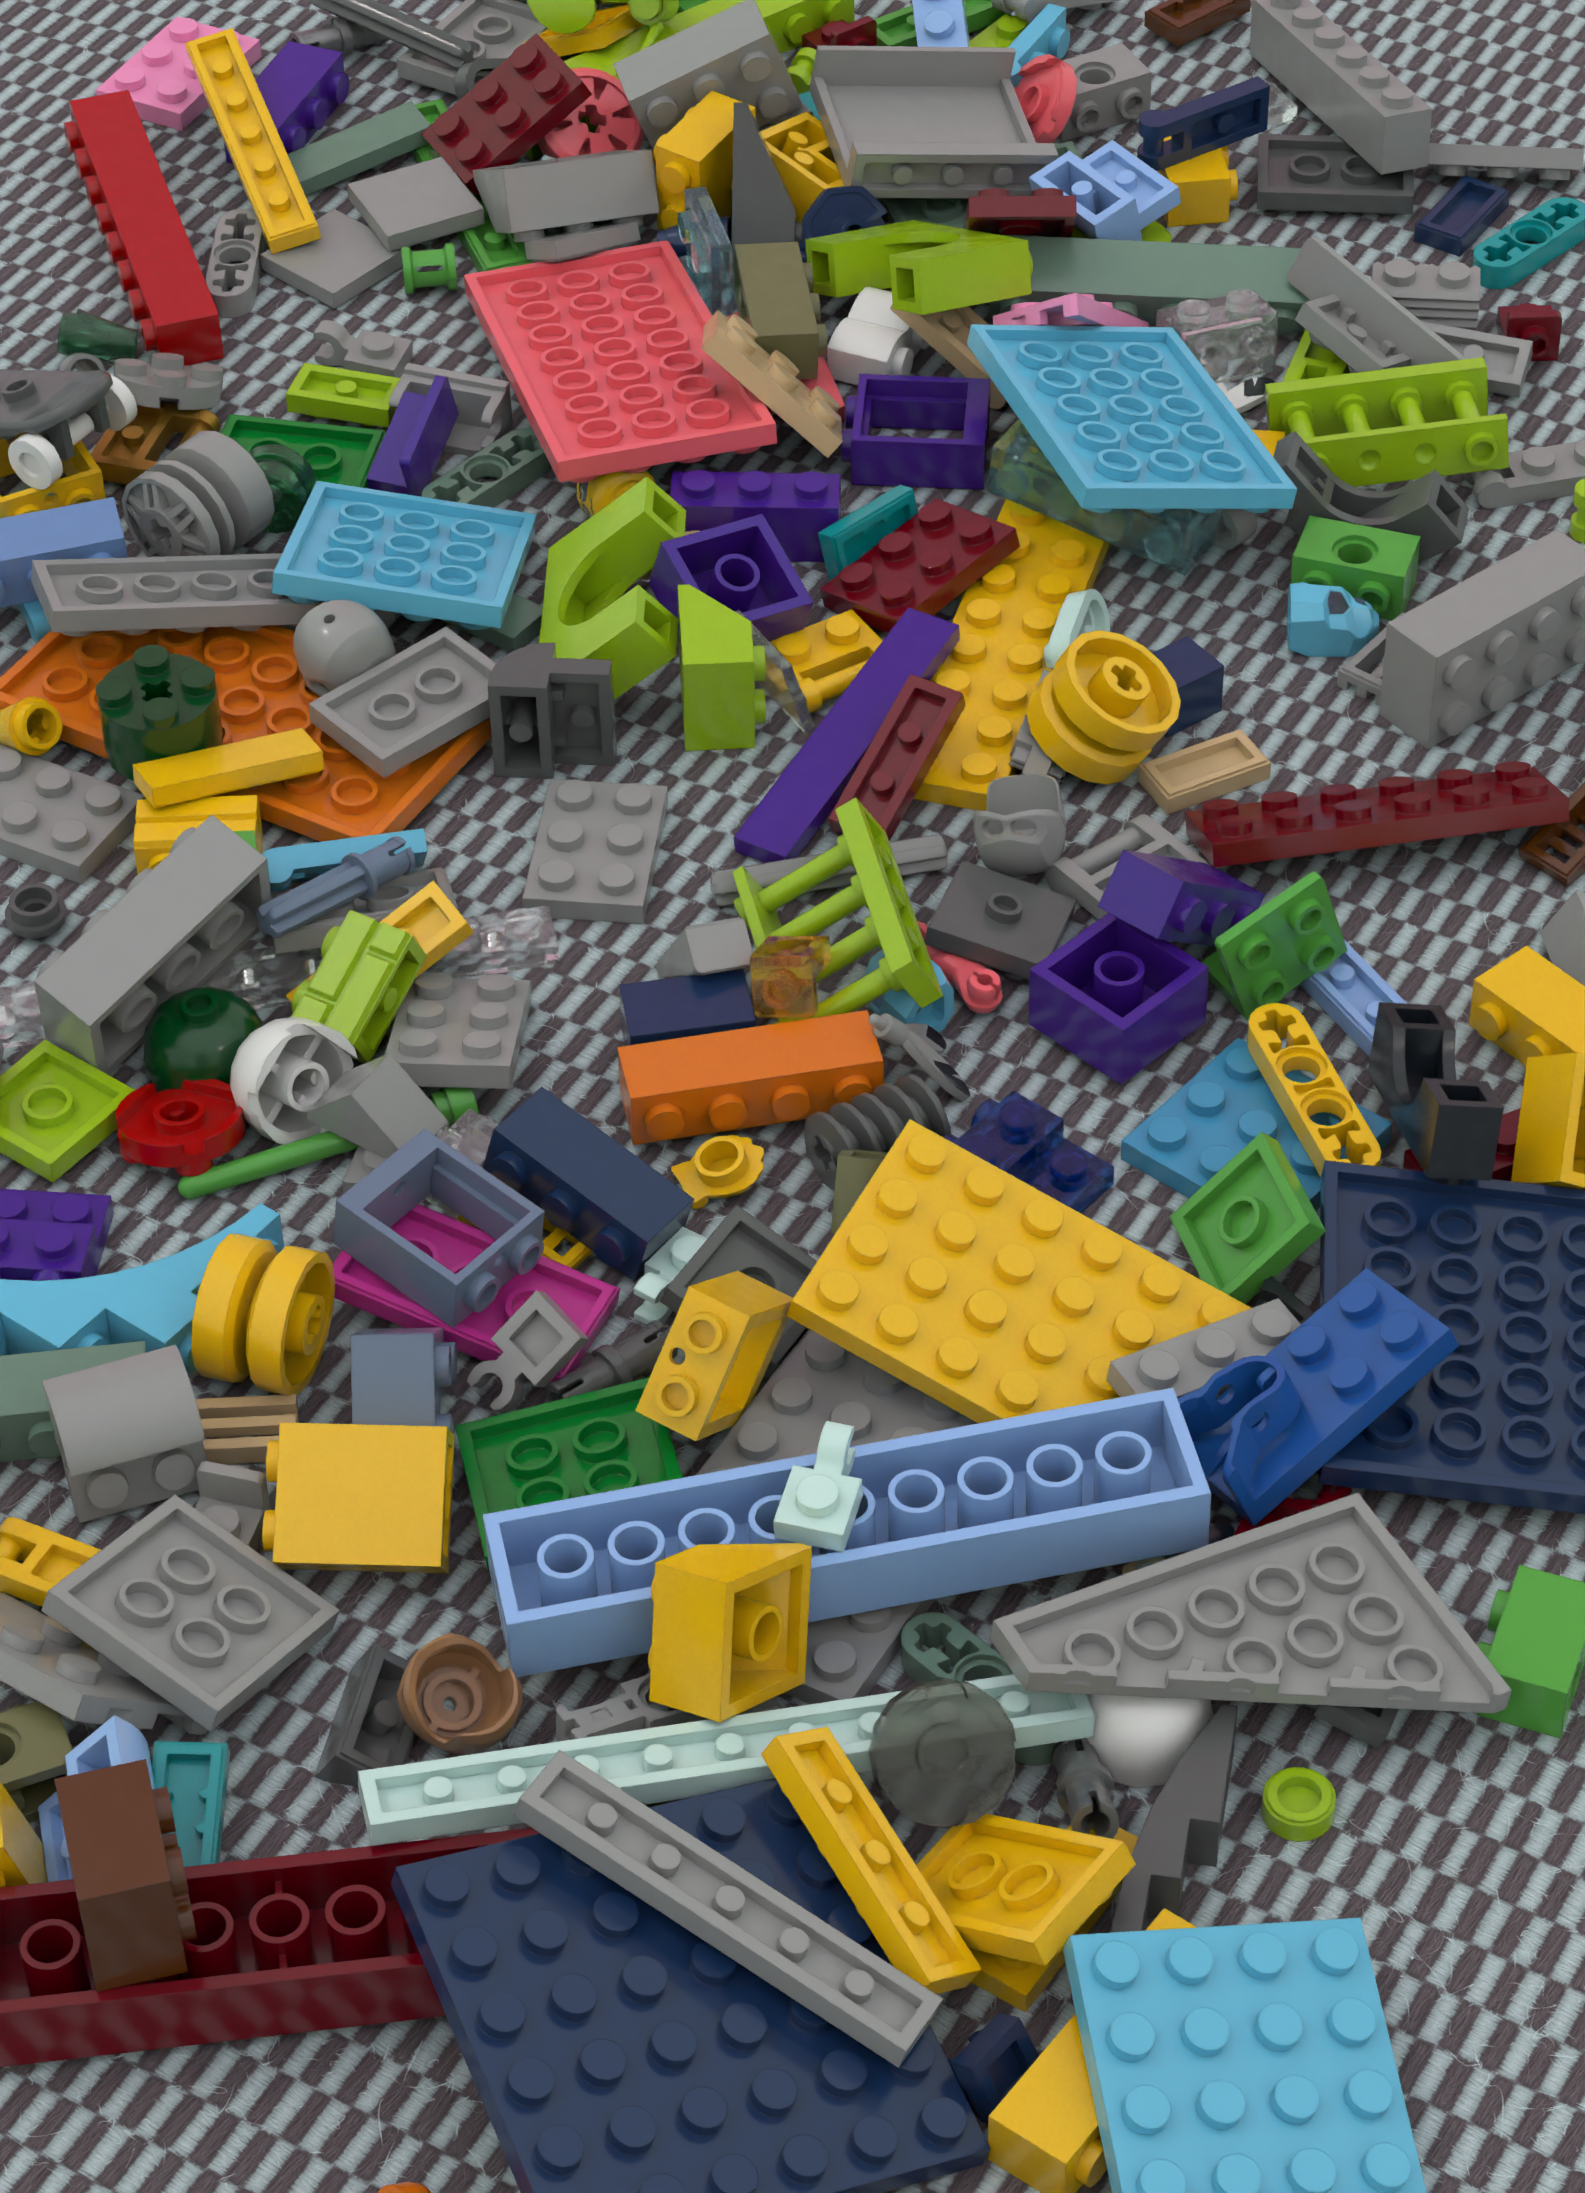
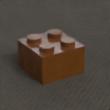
M146 1759L54 1779L96 1992L188 1972L182 1941L195 1939L197 1934L167 1786L152 1789Z

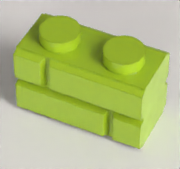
M350 910L341 926H334L325 936L321 948L322 961L312 979L304 980L296 989L292 1000L293 1014L291 1017L310 1019L341 1032L355 1048L358 1059L352 1056L351 1058L365 1064L371 1061L427 955L414 937L406 931L383 922L381 924L371 917Z

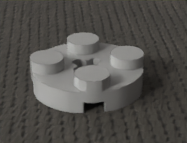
M154 353L151 357V363L138 359H116L114 361V377L121 380L129 388L136 404L139 406L160 408V401L178 402V410H197L219 405L223 385V368L212 364L185 366L182 355Z

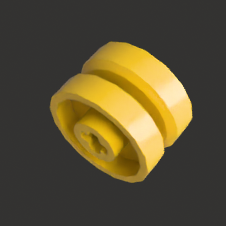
M1097 630L1080 634L1067 647L1055 663L1054 669L1043 678L1030 695L1026 715L1031 734L1043 752L1058 766L1084 781L1109 785L1125 781L1138 768V765L1144 761L1151 752L1152 747L1178 719L1181 700L1176 682L1164 664L1146 647L1122 634Z
M228 1234L218 1244L208 1262L197 1294L192 1319L191 1350L194 1367L203 1377L230 1383L243 1382L250 1374V1378L257 1389L287 1396L292 1394L299 1395L309 1384L320 1363L329 1334L334 1309L335 1276L333 1263L328 1254L298 1246H285L277 1253L270 1240L244 1234Z

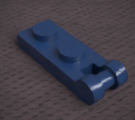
M1257 76L1165 111L1147 110L1139 115L1138 133L1143 137V143L1138 146L1137 158L1155 171H1159L1266 131L1268 126L1270 85ZM1171 136L1170 140L1164 141V138Z

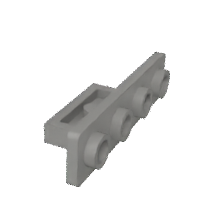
M1318 236L1310 237L1306 240L1287 274V281L1311 300L1304 302L1295 321L1309 332V336L1315 344L1324 349L1331 350L1346 362L1351 373L1466 359Z

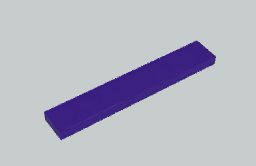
M909 607L733 837L735 852L764 863L797 858L834 809L909 675L913 674L926 680L932 678L960 640L958 624Z

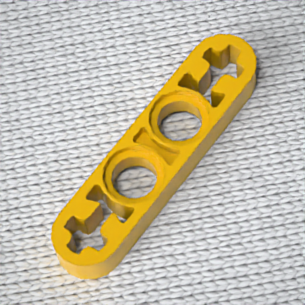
M1271 1003L1256 1008L1250 1014L1248 1021V1051L1319 1176L1321 1177L1325 1160L1380 1166L1382 1152L1379 1143L1305 1017L1298 1009L1287 1004ZM1280 1038H1287L1286 1048L1281 1049L1282 1042ZM1292 1070H1304L1313 1073L1317 1078L1310 1082L1300 1083L1288 1079L1285 1074ZM1326 1112L1338 1116L1342 1121L1335 1125L1324 1126L1313 1122L1309 1117L1316 1113ZM1346 1146L1345 1155L1348 1159H1340L1341 1148Z

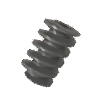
M907 1074L898 1077L894 1085L890 1083L877 1086L872 1094L866 1092L854 1096L850 1104L846 1102L837 1103L831 1106L828 1113L821 1111L809 1115L805 1122L804 1138L806 1151L815 1171L824 1184L835 1191L837 1157L842 1149L888 1153L909 1119L949 1141L952 1138L951 1128L936 1093L920 1077Z

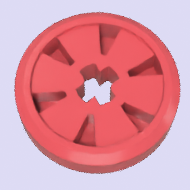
M581 67L571 69L583 81L592 95L537 142L542 153L553 158H563L614 150H640L645 133L627 100L620 80L607 72L594 68ZM584 115L589 116L590 124L598 126L594 133L588 131L587 124L579 122Z

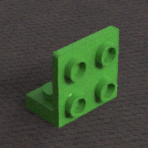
M1316 871L1310 872L1218 936L1214 941L1217 951L1201 963L1209 967L1208 979L1247 1021L1250 1018V1014L1256 1008L1265 1004L1278 1003L1286 993L1316 972L1327 969L1339 956L1348 951L1324 879Z

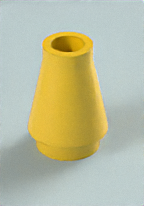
M27 697L0 710L1 745L27 755L38 756L48 752L61 736V717L58 711L42 698Z

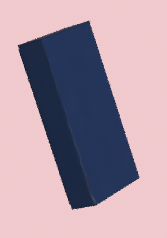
M1466 175L1463 176L1415 225L1414 241L1460 257L1509 206L1510 191Z

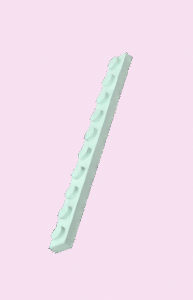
M1012 1674L741 1714L722 1722L708 1719L358 1771V1788L370 1844L375 1846L524 1823L513 1816L518 1800L559 1750L646 1805L696 1797L775 1778L762 1758L761 1753L775 1736L828 1727L858 1773L1093 1737L1095 1715L1086 1694L1025 1691L1016 1676Z

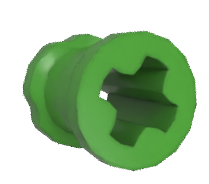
M445 243L443 249L412 251L409 246L401 247L405 295L413 294L415 288L447 286L450 291L458 290L454 243ZM442 266L441 270L422 272L416 270L418 267Z

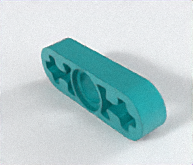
M1568 197L1550 199L1478 244L1473 252L1472 267L1475 265L1480 268V286L1489 289L1511 287L1585 239V204L1577 199ZM1523 242H1535L1538 244H1527Z

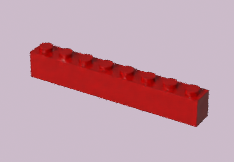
M129 90L69 101L72 121L64 122L67 146L70 153L74 152L77 172L80 180L85 182L90 207H95L100 233L102 236L106 235L110 260L112 264H117L121 289L123 293L128 292L132 318L134 322L139 321L140 335L145 351L154 350L155 353L182 355L185 366L224 358L218 311Z

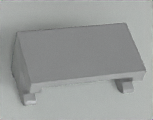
M407 363L404 368V374L390 397L389 406L397 408L404 391L427 396L436 375L448 377L459 415L443 450L445 452L473 456L509 433L513 426L510 381Z

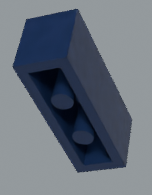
M543 1087L538 1089L494 1128L483 1164L484 1170L545 1211V1218L552 1225L564 1229L592 1250L603 1263L615 1267L633 1282L645 1273L644 1264L682 1226L685 1227L694 1202L693 1197Z

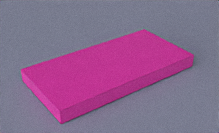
M419 1204L390 1227V1229L454 1274H457L496 1241V1239L482 1230ZM343 1250L333 1263L335 1276L334 1298L404 1328L444 1327V1342H456L458 1351L482 1361H496L501 1356L503 1351L491 1338L536 1290L546 1292L590 1339L549 1383L557 1381L577 1369L617 1306L620 1288L541 1256L537 1264L524 1275L516 1274L502 1286L495 1299L485 1310L481 1312L473 1311L456 1327L452 1328Z

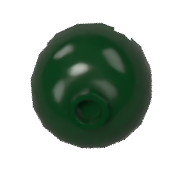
M216 987L191 988L174 994L158 1006L145 1028L143 1061L146 1079L149 1084L155 1082V1086L160 1088L161 1091L174 1088L182 1089L183 1080L217 1079L230 1085L231 1065L238 1048L251 1032L263 1026V1022L255 1009L245 999L230 990Z

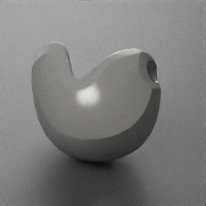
M347 599L325 602L307 612L298 623L293 638L295 658L305 683L313 692L320 696L327 694L396 655L390 632L382 619L369 607Z
M1041 774L1012 775L995 779L989 784L987 789V811L977 810L973 818L976 845L984 865L988 869L1007 875H1031L1048 870L1051 864L1060 859L1065 847L1066 838L1065 813L1060 787L1056 779Z

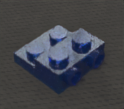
M1012 1091L999 1103L993 1099L985 1100L976 1110L972 1118L971 1128L959 1138L953 1134H947L943 1137L1081 1214L1114 1185L1113 1165L1063 1138V1118L1015 1091Z

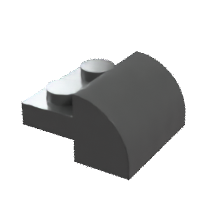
M539 643L525 646L509 653L494 666L488 681V699L495 777L553 779L556 764L615 766L617 743L612 660L556 658L555 643Z

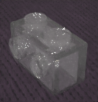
M1232 290L1223 297L1204 301L1189 299L1180 302L1178 306L1157 310L1156 327H1173L1216 384L1275 371L1278 312L1254 290Z

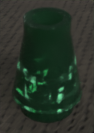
M79 308L76 313L63 312L58 334V354L70 356L74 353H87L96 356L99 360L135 359L138 329L127 328Z

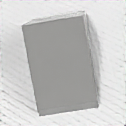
M390 1053L346 1071L307 1112L309 1122L385 1159L389 1158L424 1128L439 1139L449 1131L448 1120Z

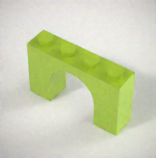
M917 220L805 239L807 262H811L813 270V293L838 298L859 294L868 286L877 289L891 288L894 310L925 315L1032 294L1031 275L1033 272V260L1029 252L1028 240Z
M648 477L642 479L549 547L539 643H555L556 658L612 660L614 700L676 657L679 619L639 585L621 596L636 580L653 569L661 542L685 536L686 510Z

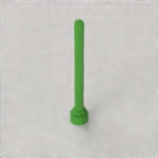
M439 1087L440 1090L429 1093L431 1102L448 1120L449 1127H452L454 1132L480 1124L479 1111L472 1088ZM326 1131L213 1166L206 1173L199 1176H183L178 1182V1191L185 1199H196L357 1149L358 1145L330 1131Z

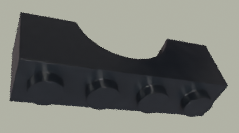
M1379 1002L1368 1074L1427 1178H1431L1438 1183L1451 1186L1465 1185L1469 1180L1491 1181L1504 1107L1488 1081L1456 1079V1029L1441 1005Z

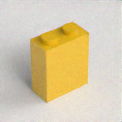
M280 1422L279 1440H269L266 1453L267 1481L277 1482L275 1510H265L263 1518L262 1542L264 1551L273 1552V1563L282 1569L449 1574L455 1435L447 1426Z

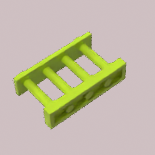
M1483 357L1265 384L1267 430L1284 431L1285 437L1296 431L1335 476L1354 487L1415 480L1434 470L1441 476L1509 468L1508 417L1506 413L1488 415L1487 365Z
M856 797L835 809L843 834L837 837L838 844L818 857L765 889L759 885L743 866L732 872L740 895L734 900V905L739 916L745 920L746 926L752 933L778 1017V1021L773 1024L854 1012L891 989L897 993L905 989L921 1008L943 997L887 834ZM850 865L856 870L857 874L850 878V886L787 924L781 925L777 909ZM865 906L869 909L871 915L864 919V927L797 967L794 966L790 953L791 949L861 907ZM877 947L884 952L885 957L878 961L879 968L808 1009L803 994L805 990Z

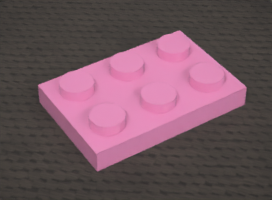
M175 17L96 89V95L129 90L140 119L183 131L209 107L189 60L185 43L227 29L198 23L191 18ZM234 31L249 67H251L262 57L260 40Z

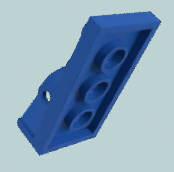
M1365 1268L1266 1356L1256 1355L1237 1360L1213 1374L1203 1387L1178 1398L1210 1491L1251 1525L1255 1526L1459 1347L1451 1329L1372 1271ZM1229 1384L1230 1387L1217 1397L1218 1391L1223 1386Z

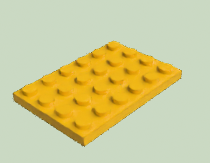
M909 1119L792 1299L786 1316L977 1423L1119 1398L1120 1396L1106 1380L1110 1361L1251 1309V1307Z

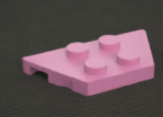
M1079 293L1068 294L1043 302L1017 303L1011 305V311L993 316V325L1149 327L1148 322L1113 308V303L1098 302L1094 300V295Z

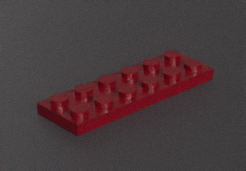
M1512 761L1497 764L1495 772L1473 774L1472 771L1466 769H1448L1438 772L1436 774L1437 779L1414 782V779L1410 777L1394 776L1379 780L1378 787L1356 789L1355 786L1350 784H1332L1320 788V794L1297 797V794L1293 792L1277 791L1262 795L1261 802L1238 804V801L1232 799L1210 800L1202 804V809L1185 811L1186 835L1213 868L1569 822V798L1535 767H1531L1529 763Z

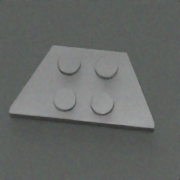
M4 1592L0 1593V1680L77 1722L104 1724L115 1715L131 1723L136 1728L152 1730L159 1713L181 1725L189 1734L203 1735L207 1733L208 1730L51 1617L40 1613Z

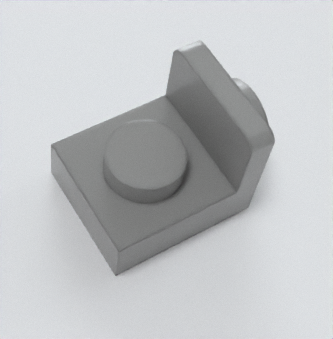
M202 1461L196 1472L200 1497L195 1509L257 1551L262 1540L265 1510H271L265 1474L250 1470L241 1465H225Z

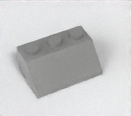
M652 149L614 150L473 170L474 182L495 232L513 233L514 242L545 237L544 229L563 226V232H575L594 228L593 222L612 219V223L638 222L639 226L643 225L642 215L660 213Z

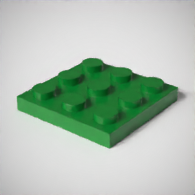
M650 1377L455 1425L490 1577L483 1514L682 1478L668 1427L635 1411Z

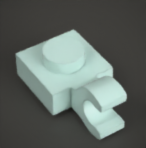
M682 1226L644 1264L645 1275L640 1278L633 1290L635 1295L645 1299V1301L634 1312V1319L646 1325L653 1320H658L663 1324L667 1321L673 1310L661 1303L660 1300L668 1285L704 1244L707 1238Z
M826 1421L821 1432L814 1469L796 1465L792 1466L773 1521L774 1537L776 1539L839 1552L845 1551L863 1497L862 1479L849 1476L856 1454L855 1448L849 1447L854 1434V1426Z

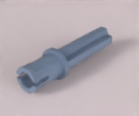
M396 836L361 855L358 853L346 855L342 858L340 866L259 906L256 916L260 922V931L264 935L280 938L356 898L360 900L372 898L376 894L378 887L401 875H407L414 870L415 856L413 850L409 847L395 855L394 851L406 844L404 839Z

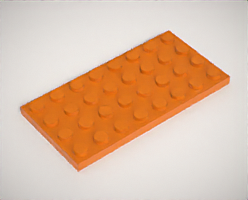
M265 625L256 631H242L233 627H207L206 630L198 633H186L175 628L150 629L149 632L141 635H129L118 630L93 631L91 634L82 637H72L61 632L50 631L0 677V710L27 697L42 698L50 703L61 717L62 733L59 740L108 759L101 728L96 686L113 668L132 659L137 649L147 645L163 646L167 649L168 653L187 656L213 669L216 679L223 732L222 745L303 728L323 751L324 770L318 773L209 797L258 795L261 819L320 842L403 831L492 737L490 718L383 778L310 722L308 704L321 696L313 692L306 685L303 674L299 669L293 648L295 631L280 625Z

